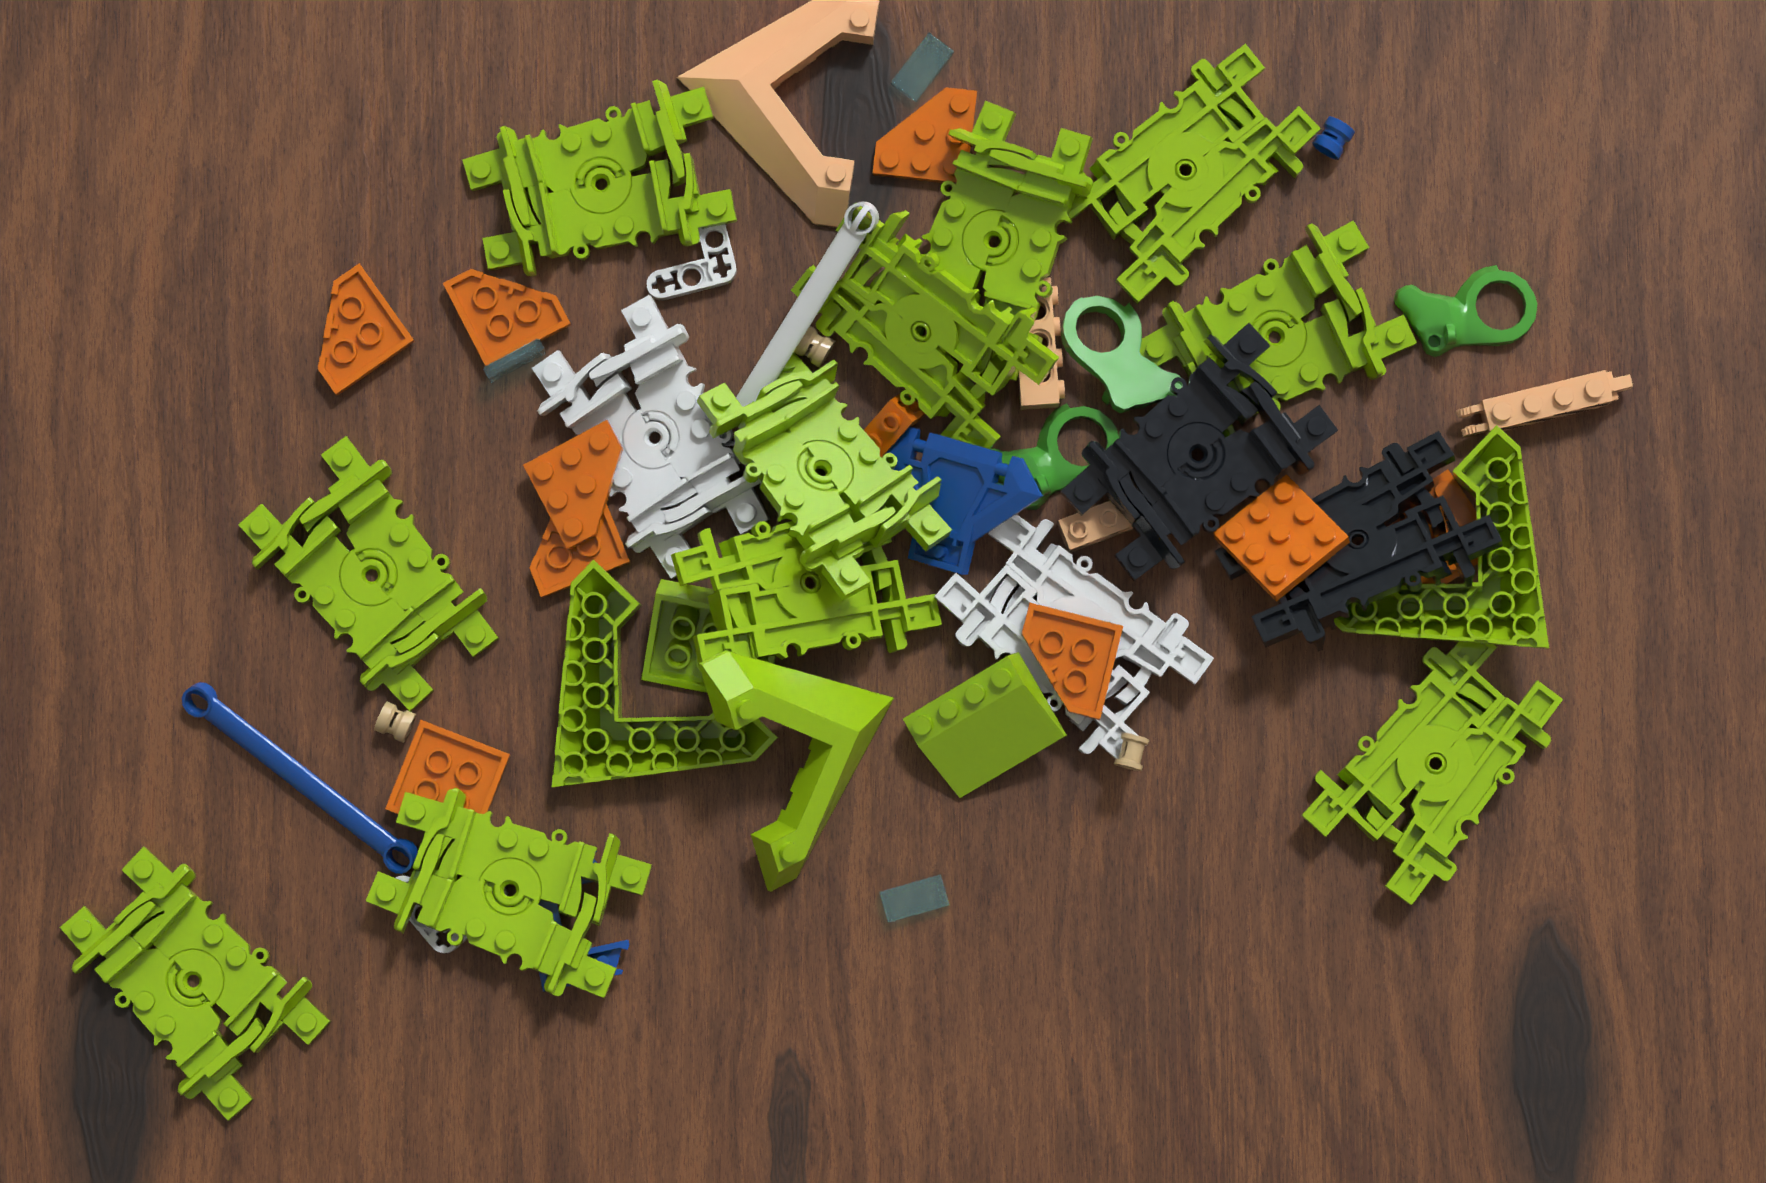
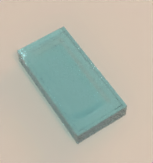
M928 33L893 78L891 84L914 102H917L952 57L954 51L931 33Z
M535 339L490 363L483 370L490 383L545 355L546 351L540 339Z
M941 874L879 892L888 923L950 905Z

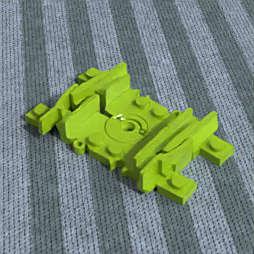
M1246 43L1218 64L1215 69L1206 59H1201L1191 68V74L1196 79V82L1183 92L1174 91L1173 96L1178 101L1177 107L1169 109L1163 102H1160L1158 112L1133 130L1131 140H1129L1128 135L1124 132L1116 133L1113 145L1118 150H1107L1089 168L1098 179L1093 183L1090 194L1086 197L1075 194L1069 213L1071 220L1090 206L1113 240L1121 235L1131 244L1129 250L1138 259L1116 279V282L1137 304L1165 278L1175 286H1182L1189 277V271L1182 263L1190 257L1195 249H1204L1205 244L1200 241V233L1208 231L1214 237H1217L1218 227L1241 206L1243 196L1248 203L1258 201L1261 193L1259 188L1254 185H1266L1278 172V169L1269 161L1272 157L1292 177L1296 178L1303 168V163L1295 154L1321 129L1300 106L1277 127L1262 115L1242 90V87L1265 70V67ZM1122 138L1125 142L1119 143L1118 139ZM1182 165L1190 166L1191 174L1188 176L1182 175L1179 170ZM1114 189L1118 201L1107 213L1101 199ZM1161 191L1163 196L1154 206L1156 217L1142 232L1134 223L1147 214L1148 208L1144 203ZM1249 192H1254L1256 196L1251 197Z
M793 352L777 380L763 387L755 402L753 401L742 407L726 383H723L699 395L697 403L713 424L709 428V433L713 439L738 426L739 430L734 432L735 444L733 452L742 464L747 465L743 473L744 479L749 483H754L758 478L760 479L761 491L778 512L777 521L790 519L795 524V526L790 528L788 536L797 538L805 549L800 556L802 565L808 571H813L822 566V574L841 600L844 601L868 588L871 582L855 560L864 551L862 543L870 541L877 548L903 529H906L925 551H928L950 535L952 529L929 504L938 498L942 480L937 476L918 490H915L913 487L919 482L911 474L913 467L908 465L901 471L894 470L898 462L897 457L892 453H886L882 458L880 457V448L859 426V417L853 420H846L842 417L841 414L845 412L847 404L840 403L834 398L840 387L837 382L834 383L838 363L832 360L812 373ZM818 468L823 469L826 475L820 476L815 470Z
M345 436L321 454L339 478V481L328 488L331 494L318 500L316 503L309 497L283 525L263 504H260L238 525L261 549L252 559V565L257 570L282 549L286 554L274 565L292 584L303 586L296 589L294 593L295 599L305 604L313 597V607L335 630L334 638L339 640L341 636L346 634L353 638V644L347 649V652L357 654L369 667L360 676L361 684L369 691H374L384 683L401 703L412 712L434 691L413 667L442 640H446L455 633L474 658L499 638L477 610L487 602V596L481 588L456 607L451 602L464 591L451 574L442 573V571L449 568L450 560L444 554H438L434 557V560L432 559L433 550L414 526L415 517L412 514L406 519L398 518L397 509L404 502L394 499L382 484L392 475V470L386 461L378 460L369 467L348 437ZM338 508H340L345 519L350 524L346 534L354 546V549L351 551L336 537L342 531L328 517ZM300 522L310 534L303 547L291 535ZM444 559L445 564L440 566L438 564L439 560ZM369 570H375L378 573L377 579L373 582L368 581L366 578ZM302 592H306L305 598H300ZM409 635L407 638H405V639H403V640H401V641L395 643L397 640L402 639V638H404L405 636Z
M760 521L752 526V535L746 533L718 543L723 558L718 556L710 528L698 533L700 546L671 555L680 586L710 578L714 593L708 595V603L718 631L693 636L698 664L725 650L759 660L773 655L783 660L788 657L786 652L788 645H793L797 650V656L800 657L808 649L835 645L841 639L843 647L847 650L857 648L861 641L865 642L882 638L881 623L888 652L894 653L907 646L905 632L942 625L937 600L934 598L936 594L906 599L898 560L887 561V557L881 547L892 542L891 538L877 548L870 541L862 543L864 551L861 558L864 566L860 567L871 582L868 588L844 601L841 600L822 574V566L813 571H808L800 562V556L805 549L797 538L788 536L790 528L795 526L793 521L776 525L772 528L771 532L769 524L765 521ZM807 577L814 580L815 585L813 589L806 587L805 579ZM882 589V603L877 604L875 592Z
M1458 641L1447 655L1436 647H1432L1422 656V662L1431 672L1420 682V685L1409 687L1415 693V702L1413 704H1406L1402 699L1397 700V710L1375 733V743L1369 736H1363L1358 740L1357 747L1361 752H1365V754L1354 756L1337 774L1349 785L1345 790L1339 787L1322 770H1319L1315 774V781L1324 791L1301 815L1324 837L1346 815L1373 842L1382 837L1394 844L1392 853L1402 859L1403 862L1386 883L1385 887L1410 906L1434 874L1443 881L1450 880L1454 875L1457 867L1447 857L1460 840L1468 839V836L1461 831V824L1466 820L1471 821L1474 825L1479 824L1478 814L1497 790L1496 780L1502 785L1513 782L1514 772L1506 767L1507 765L1516 764L1526 748L1524 743L1515 738L1516 734L1520 732L1542 749L1547 748L1551 742V737L1542 728L1563 699L1538 680L1534 682L1518 705L1509 698H1505L1476 671L1497 648L1494 644ZM1457 695H1459V696H1461V697H1463V698L1469 700L1471 703H1469L1468 701H1466V700H1464V699L1459 698ZM1363 741H1367L1369 743L1368 748H1365L1363 746ZM1432 758H1438L1441 761V767L1438 770L1430 767L1429 762ZM1504 773L1508 774V780L1503 779ZM1414 788L1418 792L1410 804L1413 816L1410 817L1409 822L1403 832H1401L1391 824L1405 810L1400 805V802ZM1367 793L1374 806H1371L1367 814L1362 818L1355 804Z
M458 788L447 791L444 803L405 792L396 823L425 832L413 864L414 870L408 883L378 871L366 902L397 914L394 929L404 934L415 905L422 906L417 922L439 932L451 930L447 934V941L452 946L461 945L464 940L463 935L467 936L471 945L500 956L504 964H507L508 958L512 955L521 956L523 961L520 967L521 971L530 968L548 976L544 989L549 994L561 996L568 983L605 999L617 968L588 957L593 943L584 937L592 923L601 926L612 887L643 896L652 864L618 855L621 842L616 835L609 833L599 864L593 863L597 847L581 841L565 845L568 841V836L562 829H557L552 833L551 841L547 839L544 832L513 824L509 816H506L505 823L502 826L495 827L491 824V817L493 815L491 811L479 814L475 810L464 808L466 795ZM559 834L563 835V839L561 841L556 840V837ZM582 878L598 883V900L596 897L584 892L582 908L578 912L582 896ZM510 884L516 887V893L511 897L506 896L504 893V888ZM540 900L560 905L558 910L560 914L576 918L572 931L555 922L553 912L540 906ZM457 934L459 939L452 941V936Z
M143 846L122 871L144 892L113 920L114 923L105 929L86 906H83L60 927L82 953L73 962L71 970L75 974H79L98 956H105L106 959L94 970L100 975L104 983L109 984L112 988H120L123 991L115 996L116 1005L121 1008H127L133 1002V1012L154 1035V1045L158 1046L164 1040L172 1044V1052L166 1056V1059L175 1060L177 1062L175 1065L187 1075L179 1083L177 1092L181 1096L184 1095L187 1099H193L202 1091L221 1114L230 1121L253 1100L252 1096L233 1076L243 1066L238 1056L248 1049L254 1053H259L285 1024L307 1045H310L329 1025L331 1020L305 997L312 989V982L307 977H302L282 999L277 993L287 984V981L284 979L285 977L273 966L262 965L269 959L268 950L256 948L251 954L250 944L226 923V914L222 913L215 920L208 917L207 910L213 902L203 901L188 887L196 878V873L188 865L181 864L172 873L153 853ZM153 945L157 947L155 949H150ZM259 952H263V959L258 958ZM191 975L198 976L200 981L198 986H189L188 978ZM123 996L126 997V1002L124 1004L121 1003V997ZM215 1004L230 1016L224 1022V1025L239 1036L230 1045L219 1031L222 1020L213 1008ZM261 1004L273 1013L266 1027L259 1018H255L247 1031H244L253 1020Z

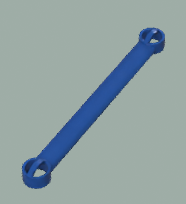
M199 682L189 687L183 693L182 705L188 714L194 717H204L379 853L390 871L402 874L413 867L418 853L417 847L413 842L402 838L397 839L218 700L216 691L212 686ZM191 694L204 698L208 703L207 709L198 708L193 703ZM392 850L400 851L408 857L409 865L397 863L393 858Z

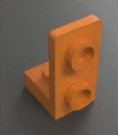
M900 394L889 400L864 431L880 448V457L882 458L908 428L925 416V413L919 409L916 401L911 405H905L900 399Z

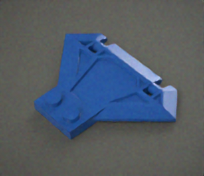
M914 427L908 428L887 451V453H892L897 457L898 462L894 470L901 471L908 465L913 467L911 474L919 482L913 487L915 490H918L935 477H940L942 482L939 496L929 504L952 529L947 538L928 551H925L912 537L908 559L961 575H968L975 542L1043 497L1023 458L1012 456L1008 465L1002 463V452L935 433H929L927 441L920 439V429ZM917 452L923 453L922 460L916 459ZM999 475L1005 477L1004 484L998 483Z

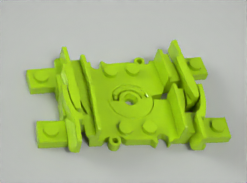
M657 79L652 81L660 106V111H657L656 115L653 113L650 100L638 104L636 102L631 103L632 108L627 110L624 117H622L618 107L611 106L605 113L607 122L598 118L568 128L559 124L561 133L555 140L548 139L544 129L541 130L538 137L532 138L529 134L525 138L518 140L513 129L502 126L500 127L501 132L497 134L499 149L462 159L472 191L502 183L504 189V199L513 232L482 238L488 270L492 271L523 265L524 273L527 276H536L531 246L534 244L539 245L540 256H548L551 259L567 256L573 249L577 259L586 260L590 256L589 245L597 250L628 243L638 247V235L648 233L653 244L656 243L659 237L679 234L681 244L683 246H691L700 242L698 228L703 229L737 222L731 189L700 195L694 160L690 153H686L683 156L679 144L688 141L684 130L685 127L714 119L705 87L670 97L667 85ZM616 112L617 116L612 118L611 114ZM667 150L670 162L668 159L660 161L651 160L649 161L651 173L638 176L631 175L632 172L646 167L648 157ZM670 170H672L674 187L686 182L684 196L669 198L671 189ZM599 179L607 181V187L604 190L596 188V182ZM529 198H530V200H531V204H532V206H533V209H534V211H535V213H536L538 219L540 220L541 224L538 223L536 217L534 216V213H533V211H532V208H531V205H530V202H529ZM580 249H585L583 254H579Z
M985 101L972 133L961 128L950 129L948 135L953 139L975 147L976 155L961 150L957 160L954 159L952 164L957 167L954 173L957 182L955 184L947 180L942 183L941 192L950 199L942 202L930 232L922 235V238L931 243V249L928 253H935L940 259L939 265L935 268L937 271L946 270L969 289H976L983 271L986 272L983 288L986 290L984 292V297H986L984 307L989 301L993 300L995 308L999 312L1010 307L1013 309L1011 314L1015 316L1019 311L1032 307L1039 311L1040 303L1037 296L1047 298L1053 292L1051 284L1043 281V279L1050 276L1059 245L1067 240L1064 235L1057 234L1058 224L1061 222L1072 223L1069 213L1075 194L1086 197L1091 192L1093 180L1080 173L1083 172L1093 138L1061 128L1052 157L1049 158L1039 154L1037 156L1029 149L1005 142L1016 113ZM952 186V190L947 192L948 187ZM994 236L999 237V246L992 248L989 245L990 239ZM1046 286V291L1041 292L1042 287ZM977 293L976 295L977 304L981 297V294ZM1038 311L1034 315L1033 320H1036ZM918 326L917 332L922 336L925 328ZM1028 332V334L1042 343L1043 338ZM994 352L992 358H994L997 355L1001 361L1004 360V358H1002L999 354ZM1017 368L1010 378L1011 380L1017 381L1019 374Z
M857 207L853 211L852 222L863 207ZM906 210L893 213L888 217L885 224L879 220L873 231L867 233L859 246L860 252L843 278L834 286L819 310L818 314L821 313L822 316L818 319L815 326L827 337L835 332L838 333L849 343L851 353L859 347H863L868 353V358L863 364L873 365L895 387H904L905 390L901 392L900 399L905 405H911L918 400L919 409L930 419L936 416L946 417L950 412L956 417L941 433L942 436L991 449L1001 436L978 416L980 411L986 406L984 404L985 393L988 392L993 396L1008 383L1016 368L1039 385L1047 377L1059 356L1028 334L1034 325L1033 317L1038 311L1037 309L1032 307L1021 310L1014 316L1011 314L1013 309L1010 307L999 312L995 308L993 300L989 301L985 307L978 305L976 295L979 289H969L946 270L937 271L935 269L940 263L937 254L928 253L921 258L918 248L923 241L920 238L914 240L906 233L901 240L896 238L897 233L910 213ZM868 212L864 216L858 229L865 230L871 226V213ZM844 218L842 219L841 223H840L839 226L837 227V229H836L837 232H838V231L840 230V228L842 227V225H843V223H844ZM814 265L806 270L791 289L797 297L816 269ZM918 326H923L926 329V336L919 335L917 332ZM994 352L999 354L1002 358H1004V360L1001 361L997 355L994 358H992ZM950 355H952L954 358H956L958 361L964 364L958 373V364Z
M1353 220L1324 237L1317 226L1312 223L1307 225L1305 231L1319 253L1316 258L1313 257L1306 245L1297 251L1291 252L1290 256L1284 259L1280 268L1275 259H1267L1262 267L1266 276L1256 274L1232 289L1221 288L1220 293L1223 296L1221 304H1212L1206 296L1203 305L1198 304L1195 308L1185 313L1179 303L1171 301L1162 311V316L1167 325L1142 338L1140 353L1157 366H1161L1177 357L1189 378L1197 367L1209 357L1220 369L1224 366V363L1204 343V340L1210 334L1216 336L1224 345L1244 326L1250 323L1268 342L1270 347L1249 366L1277 391V394L1272 399L1280 410V403L1277 399L1287 402L1314 389L1323 392L1326 389L1323 385V377L1327 375L1334 376L1337 384H1341L1344 376L1363 368L1369 379L1379 378L1386 373L1382 359L1416 345L1417 342L1404 314L1376 326L1363 289L1359 288L1354 291L1345 279L1349 274L1343 263L1369 249L1368 244ZM1273 265L1274 269L1269 270L1267 266ZM1332 288L1337 299L1322 305L1320 311L1323 316L1303 323L1302 318L1314 310V300ZM1361 315L1364 331L1348 337L1347 323L1349 324ZM1277 332L1281 337L1278 343L1270 342V333ZM1238 375L1227 386L1240 393L1250 383L1246 378ZM1232 424L1222 433L1225 438L1235 432Z

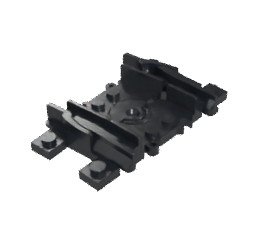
M1250 323L1244 326L1224 345L1216 336L1210 334L1204 340V343L1224 363V366L1220 369L1209 357L1189 376L1188 385L1183 378L1177 377L1173 379L1169 387L1170 391L1176 396L1167 395L1144 417H1134L1133 422L1138 426L1137 434L1129 435L1124 429H1121L1119 439L1114 441L1106 450L1098 442L1091 440L1081 453L1089 466L1060 491L1081 516L1105 495L1132 524L1131 526L1139 537L1114 556L1133 581L1163 559L1169 568L1173 570L1182 566L1185 561L1167 538L1168 535L1172 533L1180 545H1183L1199 533L1201 524L1205 532H1215L1219 527V520L1214 515L1223 516L1246 498H1257L1259 496V493L1255 490L1256 481L1263 480L1269 487H1272L1275 477L1290 466L1299 476H1304L1310 472L1315 465L1307 453L1338 431L1320 405L1295 423H1293L1286 412L1280 413L1272 399L1277 394V391L1249 366L1270 347L1268 342ZM1238 375L1246 378L1250 383L1240 393L1227 386ZM1175 384H1180L1181 389H1177L1175 387ZM1257 412L1266 422L1252 429L1250 433L1239 429L1226 438L1222 434L1236 420L1243 425ZM1195 449L1201 450L1203 459L1200 461L1194 460L1191 454L1192 451ZM1211 521L1214 527H1209L1208 522Z
M1439 431L1407 447V452H1404L1398 443L1386 446L1382 450L1383 461L1370 468L1359 467L1360 475L1362 476L1359 482L1352 483L1344 475L1340 484L1312 498L1349 536L1350 543L1277 601L1279 605L1252 616L1253 623L1265 648L1303 633L1308 643H1314L1317 651H1322L1326 637L1324 629L1330 627L1331 631L1336 629L1334 618L1339 616L1349 618L1347 607L1351 603H1359L1363 611H1366L1370 603L1400 591L1403 583H1406L1408 590L1412 592L1418 591L1422 587L1421 576L1426 578L1432 577L1436 586L1440 585V579L1452 575L1446 561L1449 566L1455 564L1466 588L1472 586L1475 569L1470 560L1503 547V541L1490 515L1459 527L1444 496L1442 495L1434 499L1429 493L1432 490L1431 488L1434 487V481L1430 474L1455 461L1454 453ZM1399 518H1400V520H1402V521H1399V522H1397V523H1395V524H1392L1393 522H1395V521L1398 520ZM1429 525H1430L1431 528H1432V531H1433L1434 536H1436V535L1438 534V535H1439L1438 537L1433 538V539L1431 538V533H1430ZM1355 537H1362L1364 539L1360 545L1353 544L1352 540ZM1223 547L1215 550L1218 561L1231 581L1247 573Z

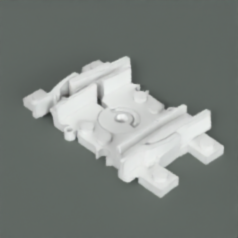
M648 295L621 310L636 339L624 345V353L611 357L610 354L601 353L575 374L561 351L557 350L532 367V369L550 395V398L542 402L537 410L540 416L547 415L568 401L572 405L562 411L560 415L565 421V426L572 428L575 434L579 435L605 420L610 422L623 447V452L617 464L609 495L615 496L618 492L625 494L626 503L619 508V511L629 514L627 519L629 522H632L637 530L628 536L625 545L627 548H632L636 553H641L648 547H651L670 578L674 579L677 575L671 555L691 549L682 534L711 514L727 508L740 534L750 531L754 524L760 521L766 522L770 518L753 488L761 483L759 478L754 483L747 482L743 476L733 482L730 481L728 476L740 470L738 465L740 461L734 454L733 449L724 445V443H729L733 439V432L731 430L727 431L725 439L722 438V435L714 439L710 435L709 428L713 424L697 403L699 395L703 394L705 384L700 383L695 387L689 384V375L697 369L688 366L679 349L680 345L688 341L689 335L681 324H676L667 329L668 326L652 296ZM628 367H631L634 374L635 384H640L635 392L641 407L639 410L635 408L626 394L632 387L621 371ZM589 376L591 380H594L596 387L599 388L592 398L583 386V383ZM656 431L660 434L661 438L658 443L653 444L649 437L652 432ZM679 503H682V504H681L680 506H678V507H675V508H672V509H669V510H665L667 507H671V506L677 505V504H679Z
M1016 514L988 533V535L1013 552V554L984 590L979 594L963 578L955 573L934 598L963 623L955 635L960 645L969 647L979 638L986 647L994 650L995 660H998L1002 654L1011 655L1019 652L1042 693H1050L1052 695L1047 699L1049 705L1050 701H1057L1056 707L1050 705L1053 712L1058 711L1063 703L1021 635L1029 603L1122 625L1123 629L1115 659L1122 657L1141 667L1135 677H1132L1125 669L1118 665L1112 670L1105 699L1114 695L1129 682L1128 686L1114 697L1126 707L1114 714L1104 705L1100 720L1069 713L1065 708V715L1070 718L1069 721L1082 731L1093 720L1099 726L1078 749L1081 753L1090 754L1100 745L1113 758L1118 759L1123 742L1121 734L1137 735L1124 721L1150 693L1144 685L1147 683L1151 673L1161 677L1166 669L1171 667L1195 685L1214 658L1182 636L1189 626L1188 620L1183 616L1175 613L1165 623L1149 611L1147 602L1144 603L1142 608L1133 609L1129 605V598L1133 595L1132 591H1121L1098 573L1088 574L1087 572L1091 570L1093 564L1088 556L1080 557L1075 564L1073 563L1071 553L1060 545L1056 546L1052 543L1043 554L1040 553L1037 548L1053 528L1054 523L1044 519L1035 528ZM1082 561H1086L1088 563V566L1086 568H1083L1081 566ZM1019 584V588L1012 595L1011 599L1009 600L1004 613L1002 614L1001 611L1006 600L1008 599L1009 595L1013 592L1015 587ZM1140 692L1139 696L1132 703H1130Z

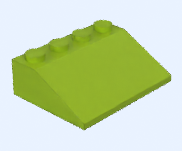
M660 580L655 595L641 680L707 693L698 664L693 636L718 631L708 603V595L714 593L713 589L690 584L680 586L679 582ZM776 655L768 656L762 660L775 664Z
M1019 652L1006 656L903 718L918 747L959 798L969 794L1067 736Z

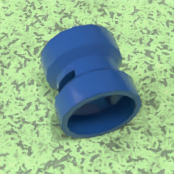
M1329 116L1323 124V132L1316 135L1312 145L1327 157L1339 160L1344 152V144L1351 141L1355 131L1343 121Z

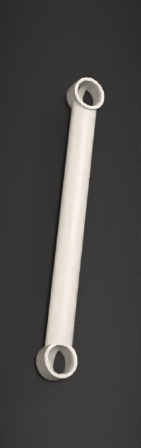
M858 202L846 210L842 227L736 396L742 407L753 401L755 402L760 390L777 380L865 236L873 231L878 224L879 213L871 203ZM862 206L863 208L852 222L853 211L857 207ZM870 211L872 216L871 226L865 230L858 229L860 222ZM726 432L722 434L723 439L727 437ZM730 441L729 443H724V445H725V446H734L735 441Z

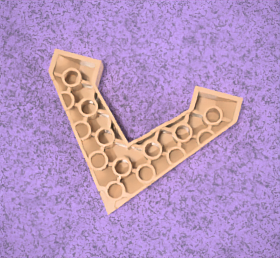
M812 0L677 77L689 90L705 87L713 117L720 122L734 140L815 225L837 228L841 223L849 206L854 174V160L823 156L774 89L842 40L873 45L880 0Z

